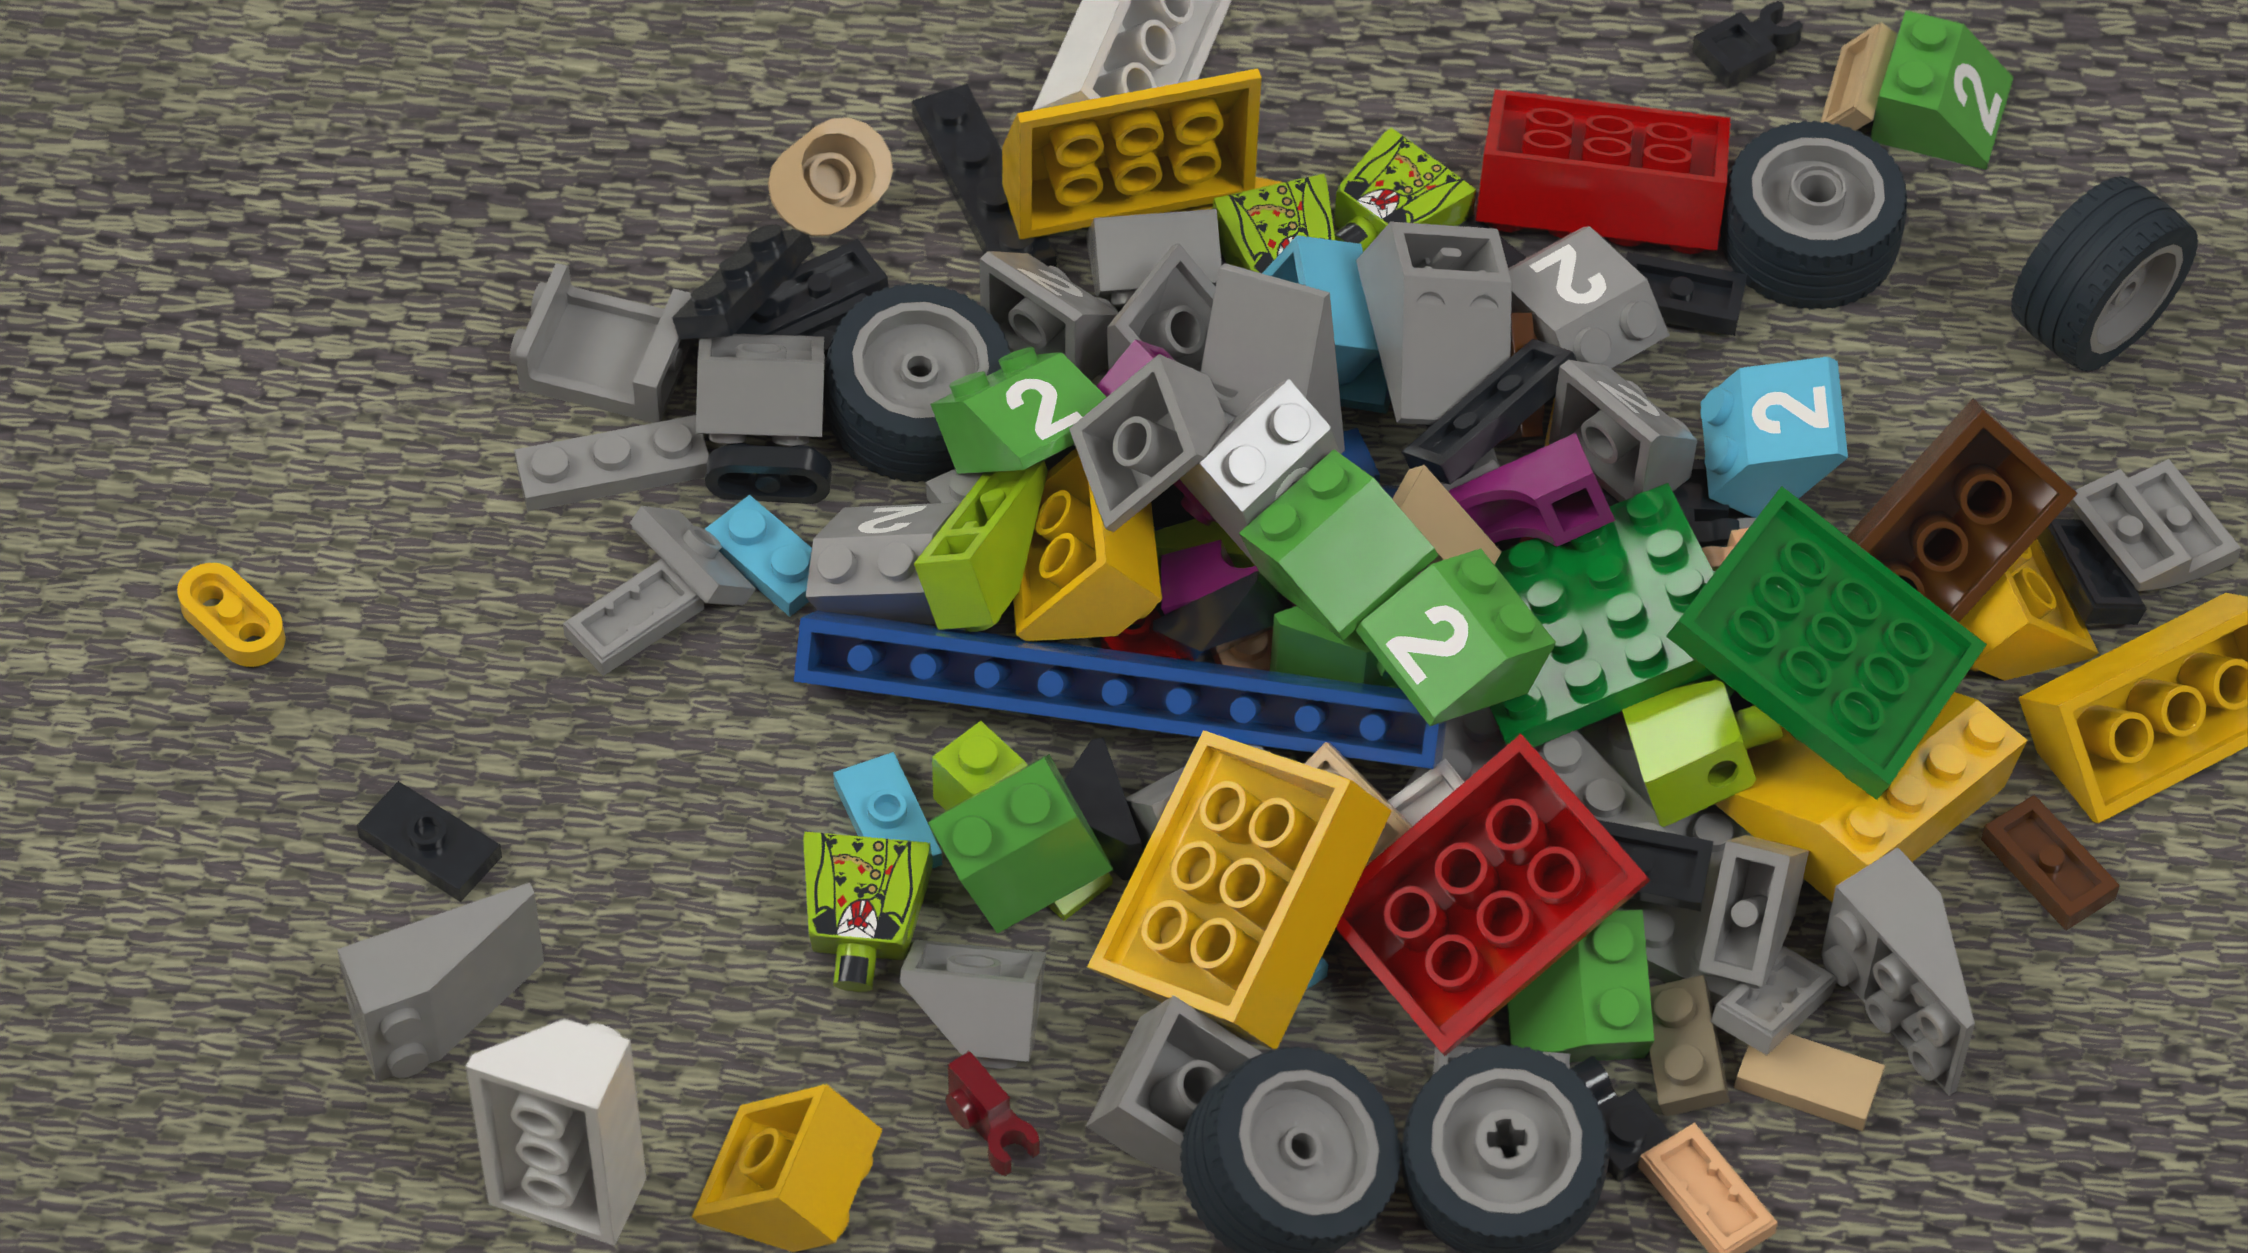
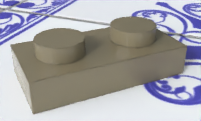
M1704 974L1650 987L1654 1043L1649 1051L1658 1102L1663 1115H1676L1730 1102L1717 1028L1715 1024L1710 1022L1713 1015V1006Z

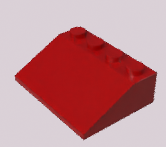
M1494 89L1483 155L1476 221L1488 222L1492 228L1508 232L1519 231L1524 227L1545 229L1550 234L1559 238H1564L1582 227L1590 226L1600 236L1608 237L1611 242L1622 246H1639L1644 242L1668 244L1671 249L1687 254L1700 253L1704 249L1717 250L1727 185L1731 117Z
M1520 734L1364 868L1336 929L1438 1050L1446 1056L1644 887L1650 879L1526 738Z

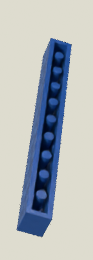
M820 610L800 618L794 682L1200 737L1204 730L1240 743L1315 753L1325 742H1328L1344 757L1434 769L1443 756L1447 721L1429 726L1399 688L1043 640L1024 641L1020 637L969 632L961 629L938 630L937 626Z

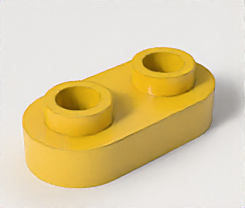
M204 563L191 568L182 576L178 584L177 594L184 618L229 660L241 666L255 667L271 662L281 653L285 645V632L279 611L232 568L220 563ZM210 599L221 600L215 606L203 605L206 601ZM251 636L262 637L261 639L256 641H245L247 638Z

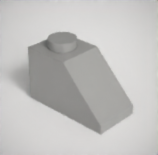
M1748 835L1726 841L1698 971L1761 987L1766 985L1796 913L1809 850Z

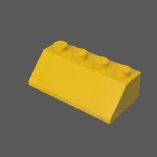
M2224 593L2018 697L2037 753L2093 822L2101 823L2248 747V596Z

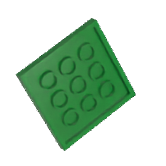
M1669 483L1641 492L1632 498L1610 506L1615 521L1558 547L1545 540L1533 538L1502 551L1495 563L1496 568L1556 641L1553 650L1528 694L1489 706L1506 746L1522 734L1533 747H1537L1621 712L1622 709L1712 674L1710 670L1692 659L1683 649L1666 637L1714 574Z
M1782 486L1666 635L1668 639L1683 649L1692 659L1705 666L1737 691L1741 697L1759 708L1790 732L1795 739L1808 746L1840 771L1849 781L1857 784L1876 800L1893 782L1987 645Z

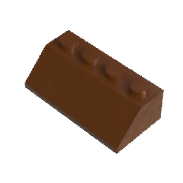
M1973 398L1847 537L1949 616L1960 622L2078 493L2025 443Z

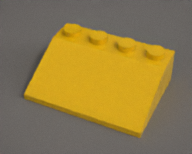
M1259 69L1017 113L1002 146V185L1019 239L1090 227L1094 218L1165 213L1212 204L1214 198L1255 189L1261 75Z
M1954 692L1893 782L1876 800L1857 784L1849 781L1840 771L1808 746L1795 739L1790 732L1781 726L1783 738L1747 749L1756 777L1752 787L1728 797L1715 805L1753 837L1809 850L1803 879L1833 902L1835 888L1841 882L1897 847L1911 862L1915 861L2005 787L2028 740L1979 700Z
M1203 730L1087 967L1100 975L1159 1002H1164L1174 995L1234 1035L1272 1050L1277 1049L1392 810L1351 779Z

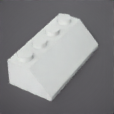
M1082 0L1033 110L1198 80L1232 0Z
M563 1019L471 1055L466 1065L489 1205L615 1246L646 1180L630 1040L623 1038L618 1032L602 1024L594 1023L586 1026Z

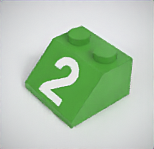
M1906 10L1879 93L1871 140L1879 144L1987 170L2013 82V76L1964 24Z
M1027 347L1000 358L998 361L1001 369L986 376L984 371H980L953 381L949 384L952 394L930 405L957 474L1025 470L1074 445L1075 443L1069 428L1102 402L1106 396L1062 352L1036 354L1034 347Z
M1482 549L1432 563L1363 619L1356 629L1361 639L1429 726L1528 694L1556 644L1553 637Z

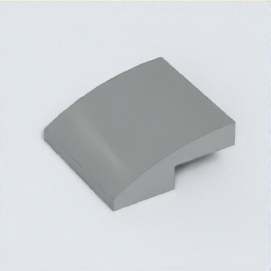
M2170 459L2129 478L2121 469L2116 470L2076 489L2075 491L2078 494L2069 503L2138 591L2156 590L2183 584L2219 571L2238 561L2241 547Z

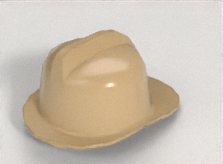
M852 118L829 119L814 127L785 150L772 165L768 180L771 202L779 216L793 229L810 236H830L846 228L878 202L889 188L893 172L891 153L882 136L868 124Z

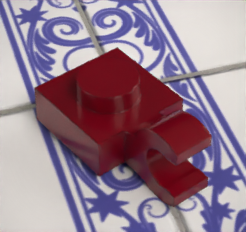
M970 1050L948 1064V1094L945 1096L948 1109L961 1127L966 1130L974 1127L988 1143V1160L991 1167L1002 1176H1007L1011 1173V1158L1003 1150L1007 1145L1019 1144L1033 1158L1040 1154V1140L1035 1128L1028 1122L1021 1120L1010 1108V1097Z

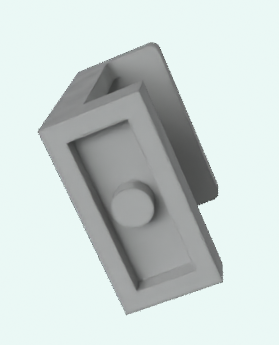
M556 263L547 283L540 282L535 289L531 303L532 317L527 328H519L511 344L510 363L517 366L519 390L653 423L660 422L696 341V338L679 339L672 317L691 298V293L673 289L666 307L663 309L576 288L571 284L569 266Z

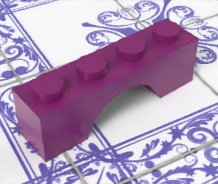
M1576 433L1448 490L1493 543L1511 538L1533 537L1545 540L1558 547L1615 521Z

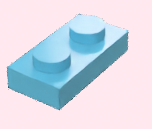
M748 495L705 528L706 531L715 536L721 543L722 547L719 551L754 587L789 617L809 602L806 598L812 547L751 495Z

